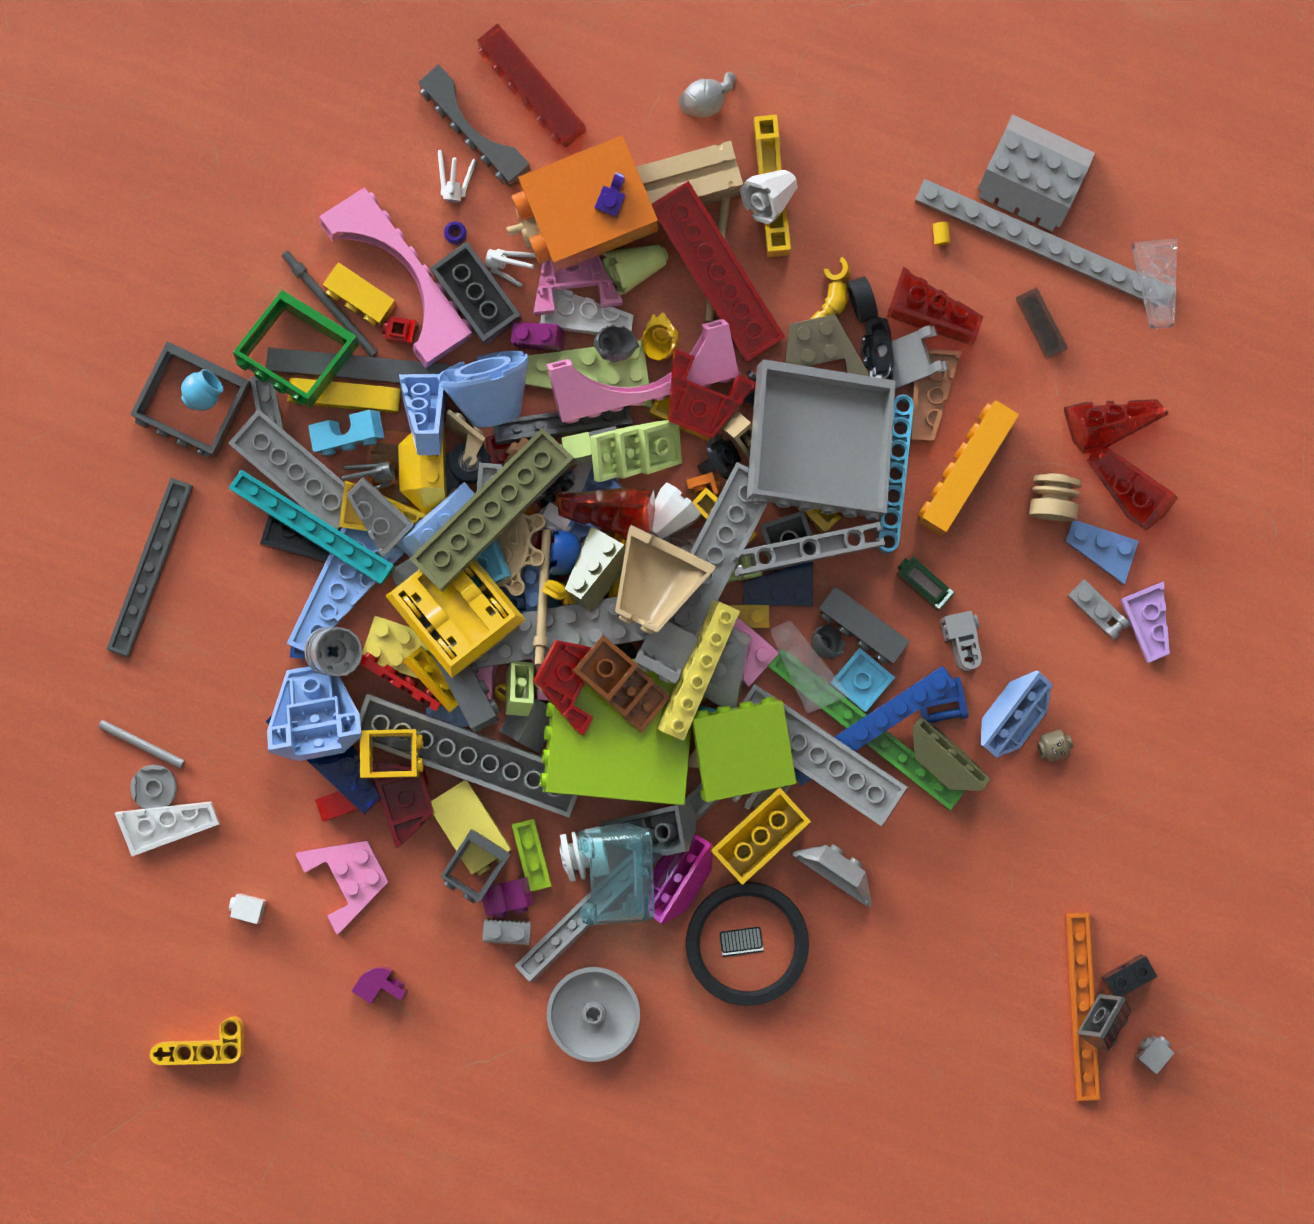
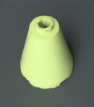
M655 244L610 250L603 253V256H606V258L602 261L606 273L617 287L618 295H623L666 266L668 253L664 247Z

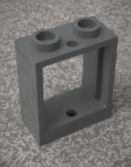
M471 829L440 877L444 879L443 884L454 891L458 888L464 892L462 896L472 903H475V901L480 903L512 854L474 829ZM471 842H474L500 859L479 893L450 875Z

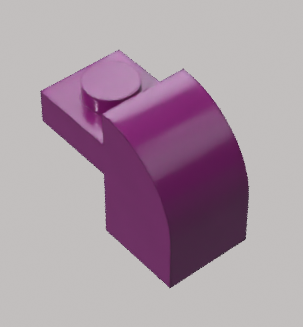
M375 967L365 972L359 978L352 992L371 1004L382 989L399 1000L404 998L408 990L404 988L405 984L399 979H389L393 972L392 969L388 967Z

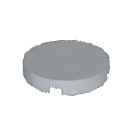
M149 765L144 766L134 775L130 790L134 801L143 809L169 806L177 795L178 785L175 776L169 769L164 766Z

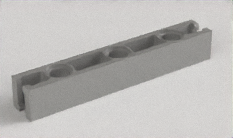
M880 522L735 551L731 554L732 563L737 562L739 557L749 556L752 567L743 569L742 565L737 566V569L734 571L735 577L880 548L885 545L884 538L874 539V542L866 543L863 534L870 530L872 532L881 531ZM848 535L856 538V546L848 543ZM804 544L811 546L812 555H807L803 551ZM759 553H763L768 557L767 564H762L759 561Z

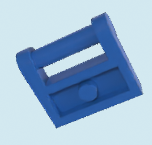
M960 677L952 678L956 686L920 708V717H924L930 723L958 717L961 719L968 718ZM958 702V708L928 714L927 707Z

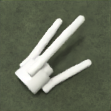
M438 150L443 200L460 203L461 197L466 198V190L476 165V159L472 160L461 188V183L455 182L457 159L454 157L452 159L450 181L447 182L446 186L442 151Z
M489 249L485 259V266L491 268L490 273L497 274L518 287H522L523 284L500 269H504L506 263L533 269V264L509 259L507 256L536 258L535 254Z

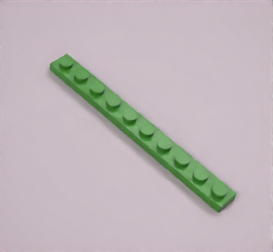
M783 648L768 666V668L847 729L867 716ZM885 731L866 744L948 810H951L964 794L963 790H949L946 786L941 785L929 770L921 767L915 758V752L888 731Z

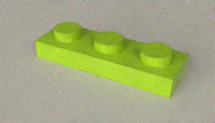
M535 819L512 824L524 875L528 878L530 891L551 887Z

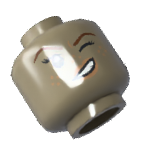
M1055 730L1041 735L1040 742H1037V747L1041 758L1053 763L1070 756L1073 742L1070 735L1065 736L1062 730Z

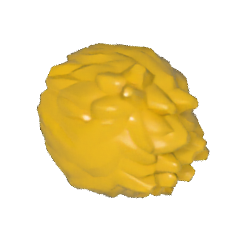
M664 312L658 317L652 314L641 338L643 351L650 359L661 361L672 356L674 348L677 349L679 347V336L677 329L672 326L671 321Z

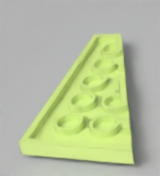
M642 340L638 341L639 347L635 349L628 359L615 363L602 359L595 347L528 356L529 362L525 385L552 389L547 364L569 359L573 367L580 373L602 384L616 387H637L649 384L645 352L641 344ZM647 400L645 404L640 405L652 408V401Z

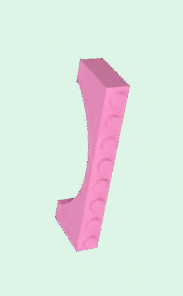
M364 187L319 216V225L332 242L336 239H346L374 245L394 256L410 272L420 291L423 304V327L419 340L413 344L412 351L426 369L470 340L472 328L466 319L462 320L458 315L459 311L454 302L448 301L444 296L445 291L438 282L435 283L433 281L429 268L425 264L421 265L417 259L418 254L412 246L408 247L404 242L405 237L400 229H395L390 223L392 220L389 214L379 208L375 195L372 192L368 193Z
M724 319L702 324V333L690 353L695 358L687 375V380L706 388L710 387L712 383L719 381L720 383L733 381V378L737 374L739 375L729 324ZM569 359L547 364L558 416L562 423H575L582 417L594 418L600 416L601 412L609 410L617 412L622 410L624 406H640L645 404L647 400H663L668 397L667 395H670L672 372L646 385L616 387L588 378L576 370Z

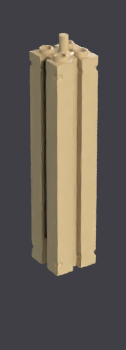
M731 141L636 167L651 203L687 180L704 206L720 202L725 198L741 196L740 188L743 186V181L736 163ZM517 212L520 224L506 227L508 235L522 233L526 248L531 247L532 249L529 238L540 233L533 218L521 222Z

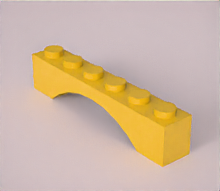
M777 115L754 117L753 127L758 175L782 170ZM785 207L775 221L770 224L764 223L767 257L790 255V235Z

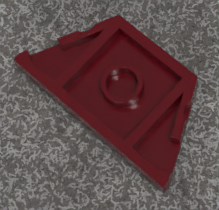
M373 761V772L412 771L410 766ZM419 772V777L374 778L396 848L401 847L435 814L422 772Z

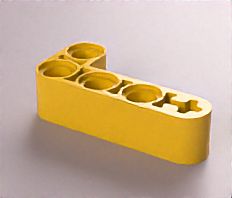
M230 1017L224 1020L219 1029L220 1040L160 1042L150 1050V1059L157 1065L234 1063L241 1059L245 1052L244 1022L239 1017ZM229 1022L236 1024V1034L228 1032L227 1024ZM206 1046H210L214 1050L213 1058L205 1056L204 1048ZM229 1046L236 1047L238 1053L235 1058L228 1055L227 1048ZM182 1047L189 1048L191 1052L189 1059L181 1055ZM161 1049L163 1052L173 1051V1054L163 1057L158 1054V1051Z

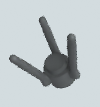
M390 462L346 465L343 467L344 470L372 469L342 476V480L373 475L375 482L381 483L375 487L378 491L391 486L390 481L395 480V471Z

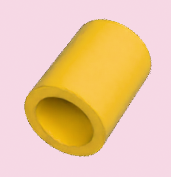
M948 222L933 224L935 246L950 244Z

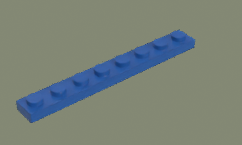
M943 665L834 737L856 751L956 686V683ZM794 767L795 777L800 786L812 780Z

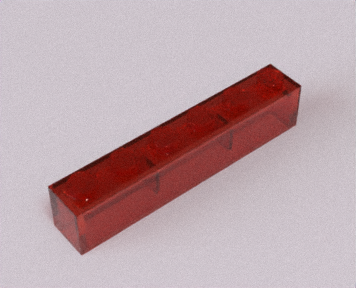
M498 23L477 40L479 47L477 51L485 61L489 59L492 62L494 72L499 77L504 76L508 81L506 85L510 91L521 96L523 106L528 111L533 110L537 115L535 117L536 121L542 128L547 127L550 130V137L557 145L562 144L564 148H567L586 132L583 122Z

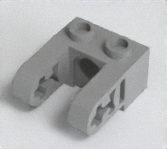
M971 610L940 619L944 641L951 642L956 666L962 671H970L977 668L982 661L976 630L979 628L977 615H973ZM970 646V650L962 651L963 648ZM972 657V662H965L964 658Z

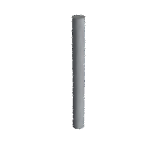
M104 720L99 724L98 728L180 769L184 765L185 760Z

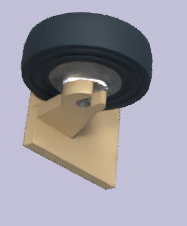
M449 409L446 414L445 427L464 441L457 445L450 453V472L457 480L463 483H476L478 481L479 463H490L489 454L484 448L486 438L476 426L472 428L467 424L464 416L458 412L453 413Z

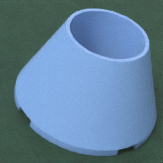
M523 351L495 352L477 356V361L465 365L464 361L459 362L439 374V384L472 426L477 428L492 427L509 422L521 414L529 359L527 354L524 356Z

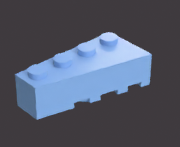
M439 374L399 375L401 395L417 455H441L447 393L439 384Z

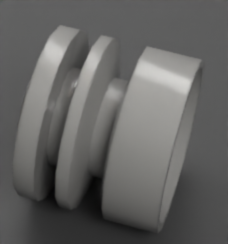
M341 627L319 628L309 636L304 648L305 660L311 669L319 674L336 677L345 676L353 672L360 664L363 654L362 645L357 635ZM328 647L333 648L331 650L332 656L327 655L329 653Z

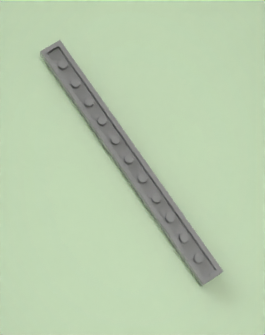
M924 179L916 196L915 202L1163 311L1166 310L1175 290L1173 287Z
M702 783L685 799L684 805L693 804L696 823L719 801L706 802L701 799L700 790H703ZM633 849L517 962L515 967L530 983H533L663 855Z

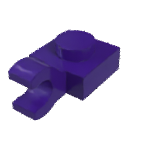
M616 172L611 187L608 188L603 185L594 207L596 210L617 218L625 199V194L620 192L625 181V175Z

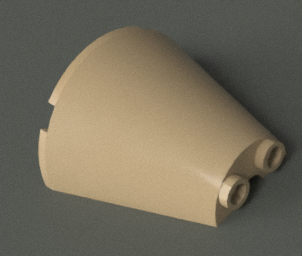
M631 525L628 531L615 612L620 614L619 619L626 623L632 624L635 621L641 624V630L651 635L654 631L658 633L714 571L716 566Z

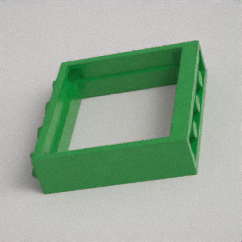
M281 290L236 347L233 354L237 366L245 371L249 369L257 379L264 383L268 381L279 393H287L292 396V400L298 405H306L311 408L359 344L356 335L284 290ZM284 310L343 346L308 393H305L248 357Z

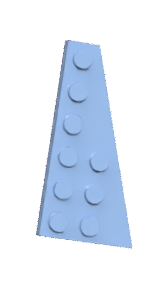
M349 528L341 529L340 532L380 556L378 548L374 541L371 540L368 531ZM396 543L383 559L395 565L405 552ZM329 554L287 645L304 652L306 640L314 631L324 627H335L373 588L376 582L332 554Z

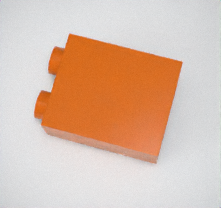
M623 135L519 176L522 191L511 195L521 222L533 218L540 233L529 238L538 263L541 264L551 260L555 272L658 231V219ZM616 172L625 175V181L620 190L621 193L625 194V199L617 218L594 208L603 185L610 188Z

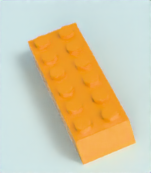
M996 400L992 405L987 403L977 418L981 420L980 423H975L965 437L969 441L967 444L963 442L955 453L954 458L957 459L956 462H951L942 474L945 480L943 483L939 481L930 494L933 498L932 501H927L919 511L918 516L921 517L918 522L919 524L940 537L947 532L1019 416L1018 413Z

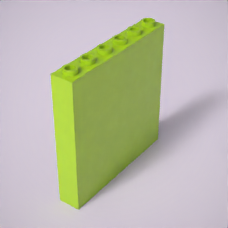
M651 670L650 672L644 671L655 680L654 683L671 696L676 685L672 681L670 683L662 681L658 678L659 674ZM584 684L574 702V706L593 716L584 736L574 730L552 703L547 704L546 716L550 717L549 726H546L544 731V740H547V750L543 749L542 763L545 764V771L540 775V787H543V792L684 805L691 725L684 741L658 730L657 726L667 706V701L644 731L640 733Z

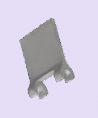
M935 326L923 327L914 333L892 341L894 359L892 380H895V389L948 370L946 361L931 362L924 339L937 335ZM883 344L877 347L879 356L883 357L887 353L886 345Z

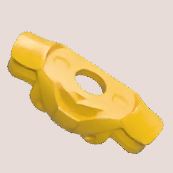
M548 580L544 583L543 593L557 600L564 599L563 603L565 605L577 604L565 590L568 581Z

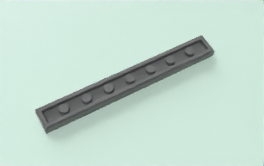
M268 347L266 368L272 372L321 376L337 354ZM351 355L334 378L400 384L399 375L440 374L449 368L450 365L434 363L425 369L422 363L418 361Z
M170 478L106 650L130 658L193 485Z

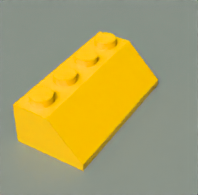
M779 787L711 851L743 885L811 821Z

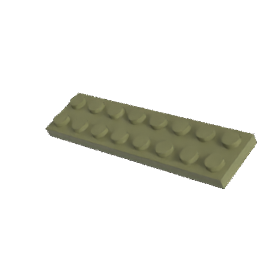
M541 428L410 558V561L443 592L576 460L549 433Z

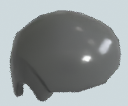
M829 625L818 627L811 637L812 649L818 656L824 659H834L844 653L842 650L846 644L841 641L839 632Z

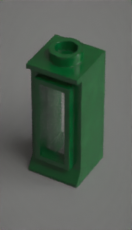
M914 556L910 560L905 558L897 567L900 571L896 576L937 612L955 593L915 559Z

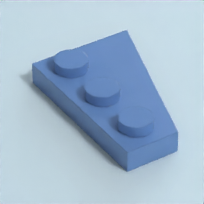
M1080 521L1071 522L1065 539L1068 545L1086 558H1089L1103 571L1116 578L1122 585H1125L1139 541Z

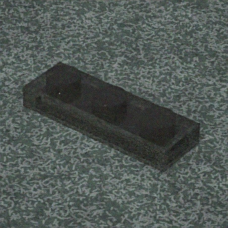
M1037 287L1015 298L1045 359L1068 348Z

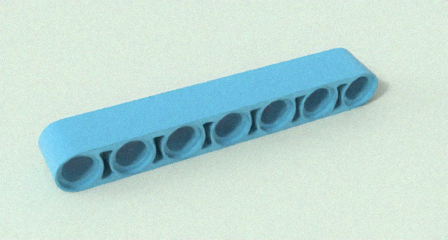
M899 395L894 400L890 470H899L901 478L893 480L889 475L888 492L893 491L897 493L899 500L896 503L888 501L887 513L885 515H894L896 524L892 526L887 525L884 521L885 515L879 519L881 531L878 532L877 539L890 537L894 541L892 548H885L884 546L878 548L879 551L885 554L894 552L900 540L914 408L913 400L907 395ZM900 401L905 402L908 405V411H899L896 404ZM902 424L906 428L905 434H897L894 430V425ZM895 446L902 448L903 456L895 457L892 454V448Z

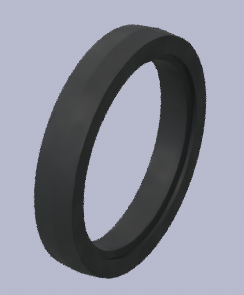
M740 882L729 884L707 896L695 910L686 935L688 962L699 983L720 1000L742 1006L764 1004L775 1000L787 992L803 972L809 951L806 923L796 905L779 890L756 882H745L743 885ZM753 896L773 903L786 915L794 933V954L786 972L770 986L755 991L735 990L717 981L707 970L700 952V936L708 916L720 904L736 897Z

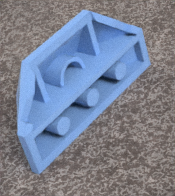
M464 482L413 526L397 544L411 558L475 493Z
M1037 670L1009 682L982 718L981 745L996 758L1020 749L1047 713L1050 690H1052L1053 684Z

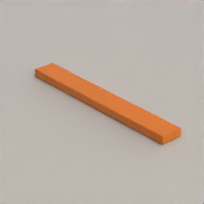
M1065 913L1076 1101H1101L1098 1049L1076 1034L1095 1002L1090 913Z

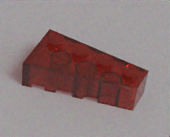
M905 267L901 271L886 317L919 328L929 325L930 327L935 326L937 334L972 346L977 338L984 317L960 301L953 300L944 291L937 290L929 285L928 281L923 278L916 277Z

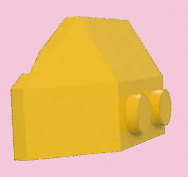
M445 422L441 455H417L412 433L398 445L399 491L426 514L447 498Z

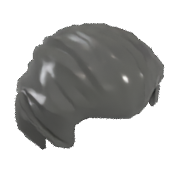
M613 324L602 328L593 341L594 347L601 358L611 363L628 359L635 349L639 347L636 337L625 326L617 327Z

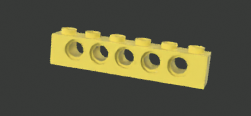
M712 600L697 634L698 642L681 671L657 726L658 730L684 741L739 615V610Z

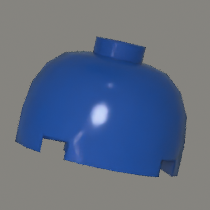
M553 529L551 538H554V543L550 546L549 575L566 576L572 573L582 548H580V542L573 533Z

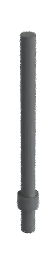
M288 250L284 252L281 257L292 268V273L304 281L343 327L357 336L359 345L370 357H374L378 351L309 275L308 269L302 262L299 263Z

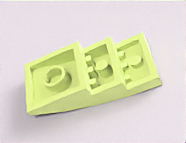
M668 420L629 426L590 436L594 481L603 482L616 477L627 478L639 473L650 474L682 464L679 425Z

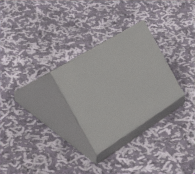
M534 698L529 716L508 715L499 731L540 753L547 741L544 740L545 727L549 726L550 717L546 716L547 705Z

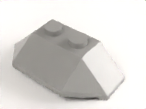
M834 844L831 847L821 845L792 852L791 855L870 908L872 901L866 871L861 869L863 866L861 862L853 857L850 860L842 856L844 851Z

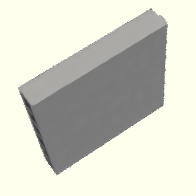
M763 359L757 366L747 499L754 500L756 504L776 503V506L782 508L797 506L802 511L817 509L821 510L823 514L838 512L843 513L845 517L865 516V519L870 521L879 520L887 513L895 380Z

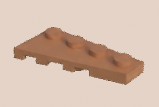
M927 349L931 362L946 361L948 370L913 382L912 400L914 408L910 440L934 441L962 351Z

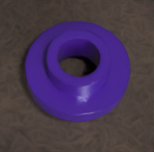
M450 222L444 229V236L449 243L460 244L466 239L467 230L460 222ZM454 230L460 231L457 237H453L451 234Z

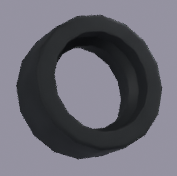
M863 276L848 281L849 298L859 322L877 318L878 309L867 278Z

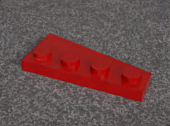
M369 652L365 655L362 654L360 661L362 666L386 679L397 688L407 692L418 701L425 703L434 711L438 709L441 703L436 700V697L430 690L426 688L424 692L416 688L418 683L407 676L405 679L397 676L398 670L386 664L385 668L377 663L379 659Z

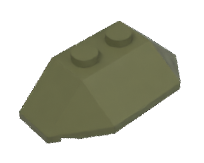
M921 716L912 727L915 758L921 767L929 770L936 777L937 781L949 790L982 791L987 786L990 778L940 729L927 722Z

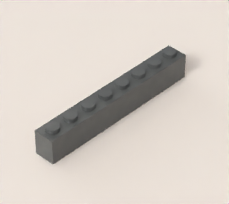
M409 559L394 567L390 574L395 584L399 586L419 569ZM416 607L422 615L418 620L427 629L431 624L419 608ZM435 630L430 633L436 641L441 638ZM441 638L442 641H443L447 646H449V645L445 642V640H444L443 638ZM434 657L472 731L477 733L500 720L497 715L500 710L494 699L490 701L486 694L490 691L485 681H479L476 675L479 669L475 662L451 678Z

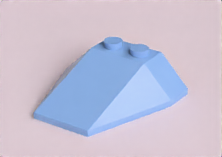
M310 667L287 670L267 730L269 753L296 761L344 753L362 736L360 714L340 676L319 674Z

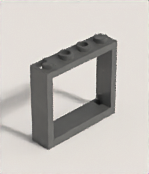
M167 341L130 415L136 418V424L144 428L150 425L156 428L155 433L165 438L171 435L177 438L176 443L186 448L189 445L196 447V452L207 458L209 455L217 457L252 387L251 382ZM173 356L201 370L207 369L216 377L240 388L211 446L144 415Z

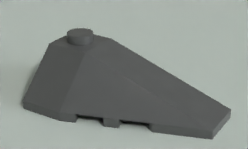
M693 804L675 805L601 822L605 845L658 853L666 856L689 851L697 828Z

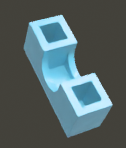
M366 410L350 414V429L344 435L340 431L339 422L327 420L308 425L313 452L322 453V456H332L336 454V450L352 451L356 449V445L371 446L377 444V440L384 439L380 412Z

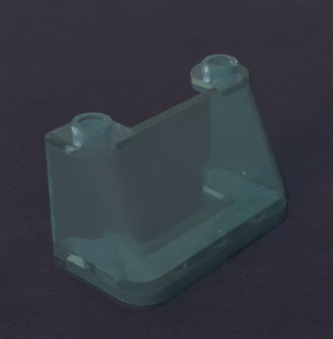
M627 822L579 831L578 849L585 857L590 858L591 901L585 902L580 910L582 922L587 925L643 922L653 919V853L650 833L644 828Z

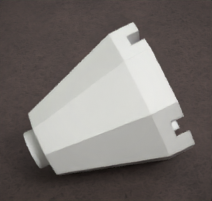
M786 170L755 175L746 180L745 185L740 188V194L744 208L747 211L751 209L754 212L751 216L755 221L770 224L780 215L798 188L797 179L791 172Z
M666 483L660 489L643 526L646 529L645 532L664 540L694 524L701 513L687 497L684 499L681 496L682 492Z

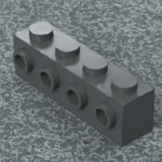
M836 586L818 608V611L821 612L819 616L829 624L832 621L840 626L838 631L848 638L850 635L858 640L857 645L866 651L869 649L877 654L875 658L885 665L887 663L894 664L910 642Z

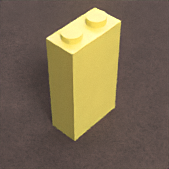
M462 781L431 801L435 811L433 815L456 851L471 829H474L508 852L512 850L469 781ZM474 842L470 843L461 857L470 874L473 875L477 872L478 876L491 869L489 867L490 863L495 860L498 863L500 859Z

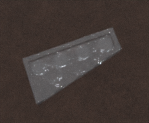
M1177 238L1134 242L1131 247L1150 329L1172 327L1175 323Z

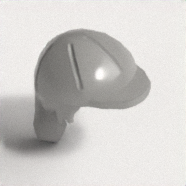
M727 72L723 83H719L714 79L702 78L691 83L679 98L680 108L686 114L698 118H706L717 114L723 107L725 94L733 90L737 76L732 72Z

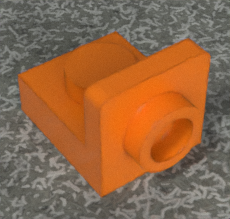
M713 473L686 480L688 491L693 490L694 493L702 492L707 488L706 486L710 485L712 493L718 497V491L722 490L719 478H714Z

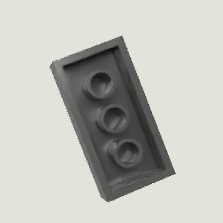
M465 242L430 267L434 277L485 346L512 328L513 322H520L522 320L518 310L468 242Z

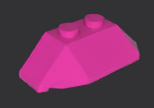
M695 833L689 851L662 856L645 883V913L661 924H665L687 911L711 872L713 855L711 849H713V844Z

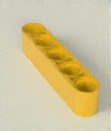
M290 378L289 383L308 393L317 380ZM331 382L313 406L398 413L401 390L393 387ZM288 395L287 402L297 404L292 400V396Z

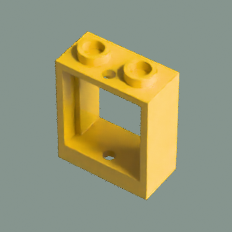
M419 730L361 731L360 778L419 777V772H423V758H419V749H423V735H419ZM411 737L412 771L373 772L372 738Z

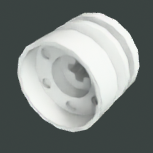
M600 827L585 829L583 841L579 840L576 832H572L573 843H569L567 834L560 835L562 864L570 882L576 881L575 870H579L582 880L585 879L586 868L589 867L594 877L609 874Z

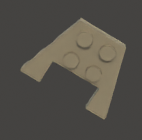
M835 314L789 324L785 363L811 366L844 358L847 373L869 376L867 369Z

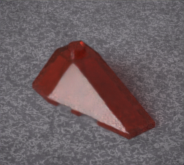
M1157 399L1129 400L1127 404H1115L1114 401H1106V405L1093 406V402H1083L1064 407L1072 441L1083 454L1105 449L1168 415L1166 408Z
M1099 442L1086 460L1126 517L1145 531L1161 520L1178 499L1172 491L1101 442Z
M625 487L557 495L558 513L561 517L583 525L589 523L601 528L600 531L605 533L608 530L620 534V538L627 540L631 525L652 534L655 515L654 489Z

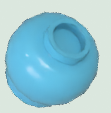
M202 369L200 372L192 373L185 378L181 385V399L188 408L205 411L211 409L217 403L224 389L220 380L212 372Z

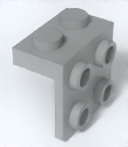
M668 620L658 633L654 631L652 635H647L634 661L638 663V667L647 672L651 670L659 674L658 678L667 683L672 681L676 684L683 667L698 642V637Z

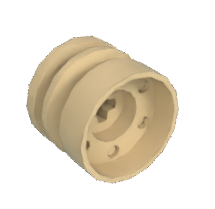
M1055 473L1033 476V483L1041 486L1032 487V492L1042 495V497L1030 501L1029 515L1044 520L1077 521L1079 505L1069 501V499L1081 496V492L1073 489L1081 488L1082 481L1068 475Z

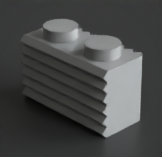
M487 918L483 925V942L529 945L531 944L532 922L530 920L522 922L521 920L513 921L511 919L508 921L507 919L499 920L498 918L490 920Z

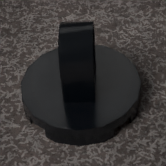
M717 435L707 443L709 459L697 465V468L701 475L716 470L723 478L728 480L736 463L741 462V458L730 440L724 441L723 435Z

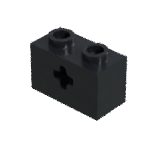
M1140 954L1102 975L1101 979L1110 995L1122 997L1158 976L1148 958Z

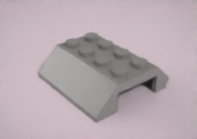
M1012 115L977 188L981 190L978 197L992 204L995 198H998L1000 200L997 206L1011 213H1014L1016 207L1020 208L1018 216L1033 223L1039 217L1041 219L1038 225L1053 232L1055 226H1061L1095 153Z

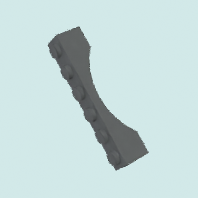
M439 64L418 82L421 89L419 93L427 102L431 100L436 105L434 107L435 111L442 118L446 116L451 121L449 125L457 135L461 133L466 138L464 141L472 151L476 149L481 154L480 160L487 168L492 166L496 171L494 175L502 184L507 183L512 187L519 180V176L531 170L528 161L515 147L490 141L469 125L458 107L454 80Z

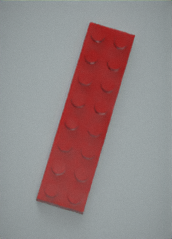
M687 180L651 203L659 223L720 320L724 319L729 324L731 338L746 362L785 338L690 182Z

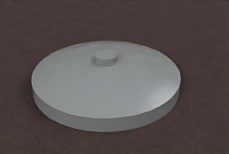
M585 967L565 976L554 988L547 1005V1024L552 1038L565 1053L582 1061H604L620 1054L634 1039L640 1022L639 1001L632 986L618 973L602 967Z

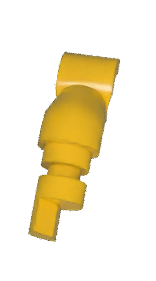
M843 257L839 261L843 266L841 273L832 275L829 269H824L825 275L832 283L829 284L828 295L824 300L825 303L822 305L823 309L821 311L818 310L810 319L831 314L840 315L846 308L848 297L845 282L851 277V267Z

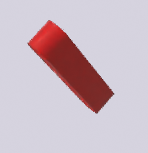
M423 767V772H422V773H423V776H424V779H425V782H426V785H427V784H429V781H428V778H427V776H426V773H425V770H424V767ZM371 779L318 798L315 802L322 822L378 803L381 801L375 779Z

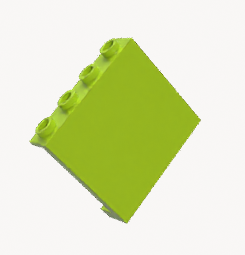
M766 697L761 699V703L753 704V701L739 703V707L731 708L730 705L717 707V711L708 713V710L696 711L692 727L703 790H700L702 800L710 802L797 784L783 701L775 700V697Z

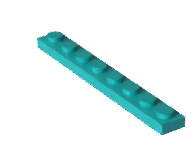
M240 470L228 488L236 495L381 586L395 567L387 560L243 470Z

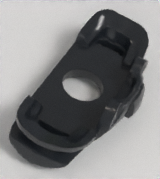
M877 317L866 322V335L862 336L861 356L864 359L865 367L870 370V377L892 380L894 359L891 330L887 318ZM880 344H885L887 347V353L883 357H879L876 353V349Z

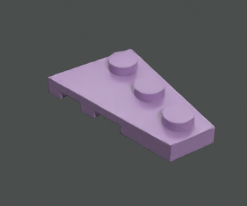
M1164 581L1120 599L1146 663L1170 654L1165 613L1166 602L1164 601Z

